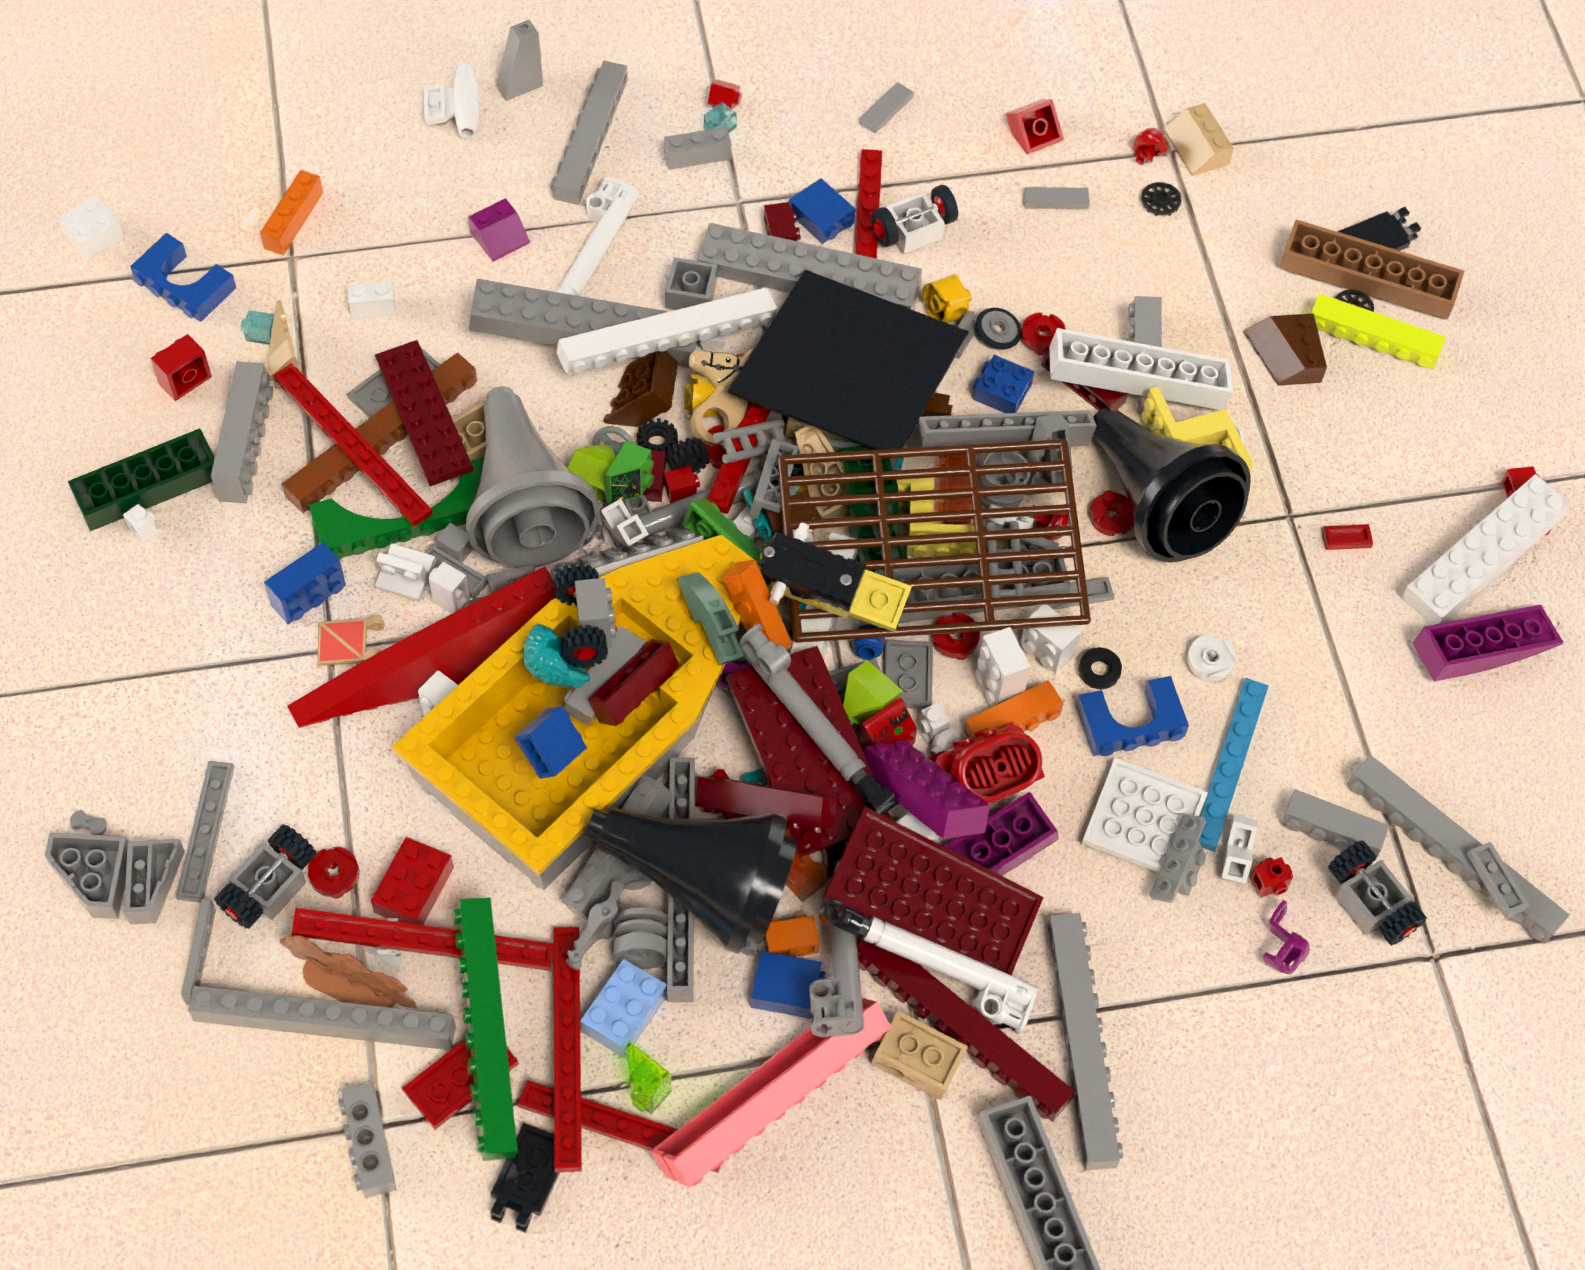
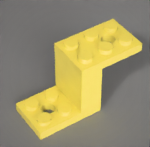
M1159 387L1149 390L1148 397L1145 400L1144 412H1142V419L1150 430L1186 442L1227 446L1246 462L1251 473L1253 462L1226 409L1175 422Z
M934 478L896 480L898 492L934 490ZM934 500L898 502L899 509L907 508V514L934 512ZM934 522L907 523V536L975 532L974 525L934 524ZM976 541L907 545V555L915 557L977 554Z

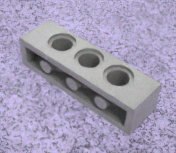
M370 1082L342 1089L343 1099L338 1101L341 1115H347L348 1124L343 1126L346 1139L352 1140L353 1149L349 1150V1156L352 1166L357 1165L358 1174L354 1175L357 1191L362 1190L364 1197L369 1198L397 1190L374 1083ZM361 1111L368 1113L364 1119H355L356 1114ZM363 1137H373V1140L369 1144H360V1141ZM371 1161L378 1162L375 1169H365L367 1163Z

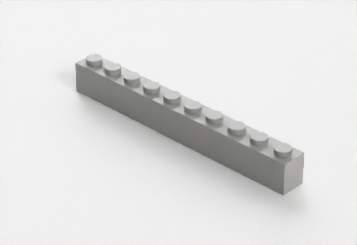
M1370 754L1352 773L1347 783L1356 794L1362 795L1367 799L1373 808L1384 813L1394 825L1400 826L1414 841L1426 847L1432 856L1442 860L1453 873L1464 878L1474 890L1480 891L1489 899L1492 905L1498 907L1467 856L1469 850L1483 844ZM1504 862L1530 905L1526 911L1513 915L1510 919L1528 930L1534 939L1546 944L1564 924L1570 914Z
M695 757L670 758V793L673 795L669 803L670 819H695ZM668 894L667 998L668 1002H694V915Z
M1081 913L1050 915L1047 927L1072 1089L1075 1090L1074 1102L1085 1171L1117 1168L1120 1159H1123V1147L1121 1142L1117 1143L1116 1133H1119L1118 1118L1113 1117L1112 1108L1115 1107L1114 1093L1109 1092L1108 1083L1111 1082L1110 1068L1105 1067L1104 1058L1107 1057L1105 1042H1101L1100 1033L1103 1032L1101 1017L1097 1018L1096 1009L1099 1008V999L1097 993H1093L1092 985L1095 984L1094 970L1089 969L1088 963L1091 960L1090 946L1085 944L1084 938L1087 937L1086 922H1082Z
M202 986L193 987L188 1008L194 1022L442 1050L452 1049L456 1028L454 1016L451 1014Z

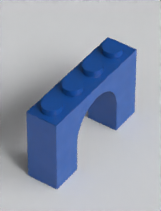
M166 232L130 266L133 274L132 278L139 286L148 288L156 297L160 296L172 307L181 309L189 318H195L202 322L236 289L234 276L216 264L195 283L176 285L167 280L168 275L187 255L183 243Z
M1171 676L1148 680L1144 693L1151 709L1153 720L1142 727L1132 728L1118 723L1110 714L1102 690L1078 696L1076 708L1093 756H1109L1116 751H1132L1137 747L1145 745L1151 747L1168 740L1175 742L1186 736L1189 724Z

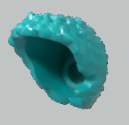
M536 624L525 639L523 647L525 651L523 653L524 663L532 676L546 682L548 685L575 687L576 689L582 687L583 683L590 681V675L585 672L584 668L580 666L575 668L573 664L569 666L563 660L561 638L556 635L553 629L542 624Z

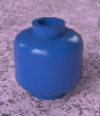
M865 624L857 629H870L879 627L871 624ZM885 637L853 639V651L865 660L877 658L883 652Z

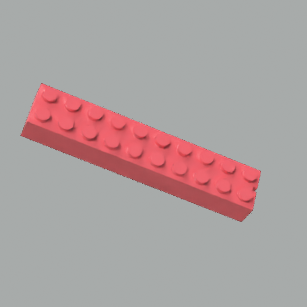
M862 998L864 1029L858 1034L818 1037L812 1033L811 1027L652 1149L650 1152L665 1177L675 1182L677 1181L686 1187L697 1185L702 1181L705 1174L710 1170L720 1167L724 1163V1159L732 1153L740 1151L752 1137L762 1134L767 1125L772 1121L782 1118L786 1113L785 1111L791 1106L801 1103L806 1098L805 1095L813 1089L821 1087L829 1076L843 1070L848 1061L863 1054L865 1048L872 1042L882 1039L885 1035L884 1033L891 1026L878 1002Z

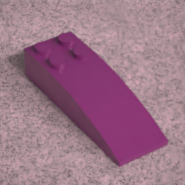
M1541 604L1423 627L1413 641L1416 651L1434 682L1501 667L1563 644V640Z
M1029 791L987 819L985 833L958 837L944 847L1002 876L1059 839L1058 830Z

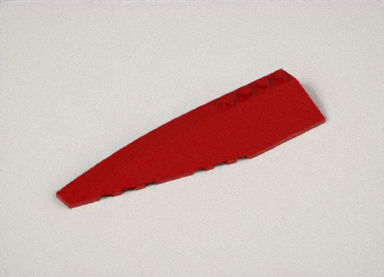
M546 566L395 643L326 682L287 707L298 728L329 721L331 718L353 715L355 712L377 709L379 706L393 705L419 698L418 690L437 671H440L459 685L551 600L557 598L555 582Z

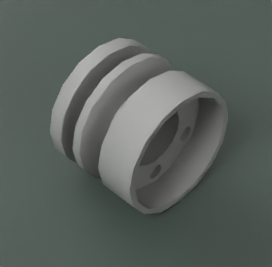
M1014 451L993 452L986 457L983 465L1028 463V461ZM1030 472L980 475L979 487L1028 485ZM1024 494L980 497V499L988 508L990 503L1002 506L1003 508L1018 507L1021 504Z
M644 907L620 911L614 920L616 926L614 929L616 936L614 941L615 962L620 965L622 960L625 959L640 969H651L665 964L668 952L666 940L668 935L667 915L660 910Z

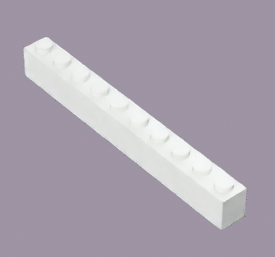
M766 287L559 339L557 355L566 374L580 373L586 369L600 368L606 364L623 362L637 356L643 357L656 351L662 352L672 347L686 346L699 340L706 341L711 337L725 336L731 332L748 330L758 325H768L773 321L777 307Z

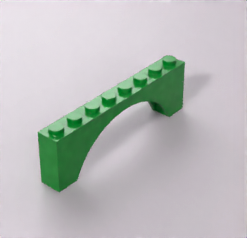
M484 457L471 461L474 471L464 474L455 489L445 499L431 507L433 515L415 527L405 517L378 519L358 515L343 508L332 498L309 504L320 544L324 542L340 560L343 557L354 554L360 555L376 548H385L391 545V543L407 542L416 537L432 535L434 532L445 529L449 523L455 526L466 524L467 514L474 503L480 485Z

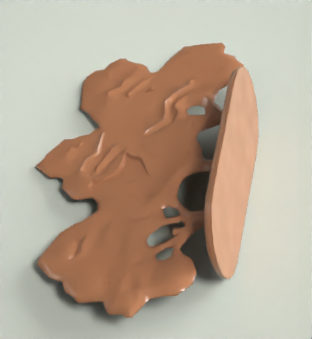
M289 935L280 939V944L289 949L293 956L301 960H307L303 967V978L311 988L344 1003L393 1008L397 1003L403 1007L417 1008L415 1001L402 993L408 991V989L399 980L384 973L373 972L367 969L361 961L349 953L341 955L339 953L324 952L302 935Z

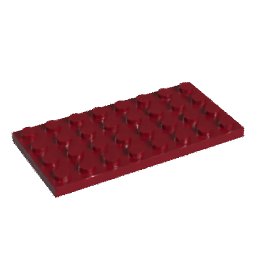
M818 646L789 654L791 657V663L787 669L855 751L858 758L866 765L865 772L872 774ZM753 667L727 675V683L770 786L837 797L833 828H823V832L808 831V826L802 825V828L788 827L790 835L798 838L796 849L800 858L848 841L862 808L865 807L864 799L854 789L855 784L852 780L847 782L841 772L834 767ZM889 811L883 815L892 820Z
M867 807L862 808L822 897L827 902L839 900L845 906L865 914L864 918L870 920L874 916L881 919L882 922H888L1009 975L1013 973L1044 898Z

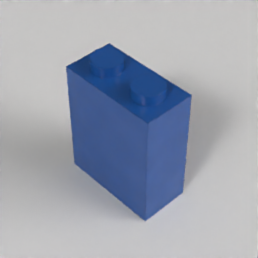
M822 178L789 199L791 210L796 212L797 221L821 244L834 239L838 233L844 229H849L855 223L856 209Z
M761 951L751 998V1008L812 1019L809 989L814 981L825 979V972L821 971L822 962Z

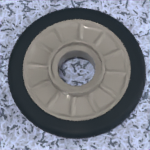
M997 307L987 308L977 316L976 330L979 337L993 348L1009 349L1017 345L1021 339L1022 329L1019 321L1012 313L1005 309ZM994 325H1000L1004 332L995 330Z

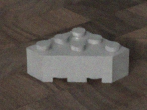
M49 832L45 857L52 870L92 918H119L126 882L127 838L122 836Z

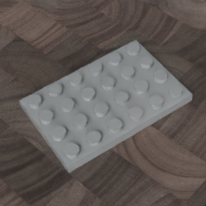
M679 527L669 530L666 536L655 534L646 537V542H635L619 550L614 547L602 550V555L599 556L589 554L579 557V562H576L575 566H579L580 563H583L584 567L591 565L592 569L595 568L600 577L618 568L703 541L704 537L695 533V531L691 532ZM565 561L556 564L557 568L551 570L553 578L559 569L563 570V567L566 565L570 568L571 564L574 563Z

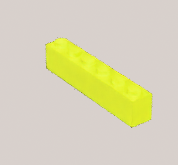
M1320 293L1311 312L1314 313L1318 331L1332 334L1337 338H1343L1358 345H1364L1381 353H1387L1401 360H1408L1434 369L1446 336Z

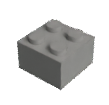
M674 257L665 289V308L678 310L712 301L717 284V264Z

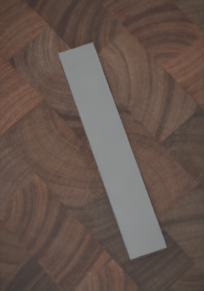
M208 762L176 895L177 900L201 903L202 899H204L235 768L233 763Z

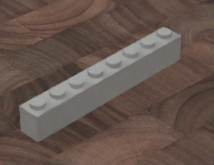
M603 60L601 67L597 68L595 82L591 83L589 97L583 103V112L577 117L576 130L571 132L570 145L565 147L564 160L559 162L558 175L556 178H553L551 183V190H554V200L576 205L580 204L627 84L628 65Z
M1090 410L919 417L913 438L917 447L1031 441L1037 418L1059 412L1069 423L1070 445L1089 446L1097 425Z

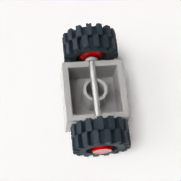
M574 563L571 564L570 568L566 565L563 567V570L559 569L554 576L556 597L563 604L567 602L569 606L575 603L578 611L579 626L577 630L574 627L570 628V632L566 631L564 636L561 637L562 657L569 666L573 664L575 668H578L579 665H582V668H586V665L594 667L595 663L601 664L602 660L607 658L608 648L612 647L611 637H616L611 587L606 588L605 578H599L597 570L595 568L592 569L591 565L584 567V564L580 563L579 566H575Z
M282 824L268 839L270 847L262 843L229 879V883L220 891L214 901H216V904L220 906L222 911L226 912L228 917L230 916L234 922H238L240 926L246 929H250L262 914L273 920L305 885L306 881L302 870L316 856V850L295 829Z
M1364 840L1348 846L1345 851L1340 852L1341 854L1337 855L1334 858L1335 860H1332L1330 865H1328V869L1339 883L1342 884L1335 897L1367 936L1378 930L1392 946L1403 941L1405 937L1410 936L1412 932H1415L1426 921V915L1414 901L1412 902L1413 898L1383 861L1380 860L1375 864L1372 863L1376 860L1377 856Z

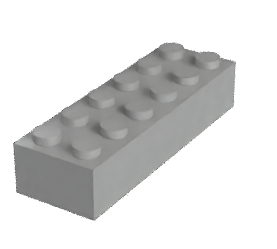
M236 361L211 473L213 485L220 502L247 504L248 495H251L253 492V482L251 480L252 476L257 473L256 457L261 454L260 438L265 435L264 420L269 417L268 401L273 398V386L269 384L270 374L266 373L264 363Z

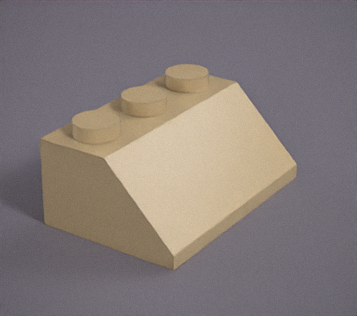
M1206 103L1186 108L1164 128L1166 136L1191 176L1230 164L1234 147Z

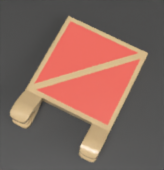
M373 615L365 619L319 622L317 665L361 663L381 652L379 648L366 651L367 629L382 631L384 629L385 623L382 616Z

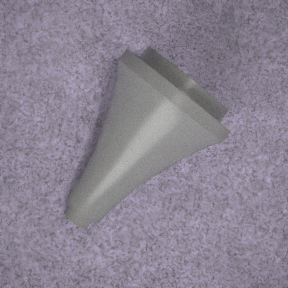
M499 386L493 388L487 393V401L483 407L486 426V451L480 485L474 503L466 518V529L470 543L474 550L484 558L509 567L518 568L533 564L534 567H540L557 562L576 551L596 528L600 518V507L596 493L587 481L577 476L564 465L540 437L525 410L521 398L514 394L513 390L509 387Z

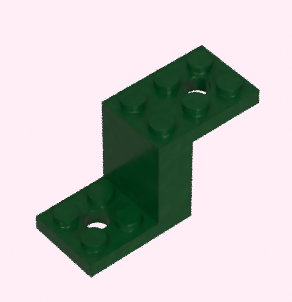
M861 445L840 448L839 452L863 451L872 449ZM881 459L883 471H893L890 459ZM872 460L840 461L844 473L873 472ZM896 480L884 481L885 493L898 492ZM874 481L847 483L848 495L875 494ZM886 502L887 515L899 514L898 502ZM876 503L848 505V517L878 515ZM888 524L889 537L901 536L899 524ZM879 525L849 527L852 538H880ZM891 546L892 559L908 558L904 546ZM881 547L858 548V561L882 560V553L876 552L881 550Z

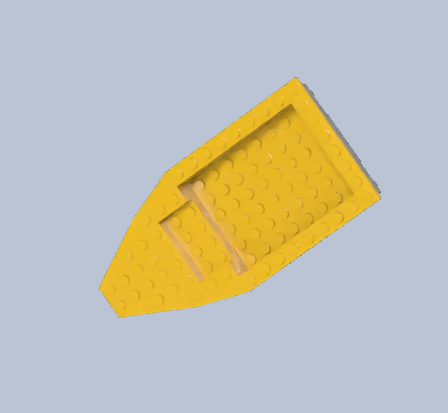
M719 535L618 568L599 577L605 578L606 588L611 587L615 632L622 626L643 639L645 645L651 639L669 642L680 666L657 687L655 692L645 698L640 706L634 709L617 726L599 723L596 718L589 727L569 714L570 720L581 734L587 749L556 776L540 779L514 736L546 709L563 706L565 710L566 702L564 699L571 688L576 689L575 687L548 685L546 682L532 676L524 663L523 653L525 651L523 647L525 639L536 624H542L553 629L559 638L564 636L566 631L570 632V628L578 629V611L575 603L569 606L567 602L563 604L557 598L551 600L392 745V751L407 763L413 778L422 786L426 793L432 794L450 810L454 817L508 863L511 862L528 876L531 883L537 888L541 887L545 890L594 842L584 837L594 808L609 812L610 807L621 810L643 774L657 780L670 767V758H677L692 741L714 686L726 665H719L702 622L695 624L677 578L695 572L702 574L720 594L739 627L741 615L735 609L722 576L736 562L754 559L723 535ZM586 665V668L584 669L589 670L591 667L590 665Z

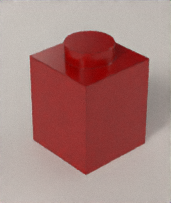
M718 79L711 83L707 104L732 110L741 102V86Z
M690 466L664 472V487L670 503L697 493V488L700 487L697 474H693Z

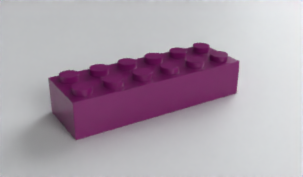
M897 740L895 743H876V745L865 746V758L874 778L881 787L889 788L902 807L942 839L985 833L990 805L982 800L979 795L969 790L965 784L957 782L950 773L926 757L923 752L913 747L910 742Z

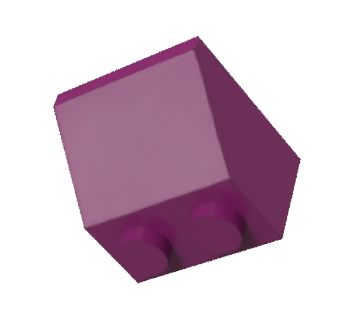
M506 198L468 216L470 233L492 262L530 244L529 237L517 211Z

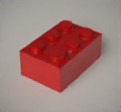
M405 837L371 899L374 913L385 918H398V922L424 925L454 869L452 855Z

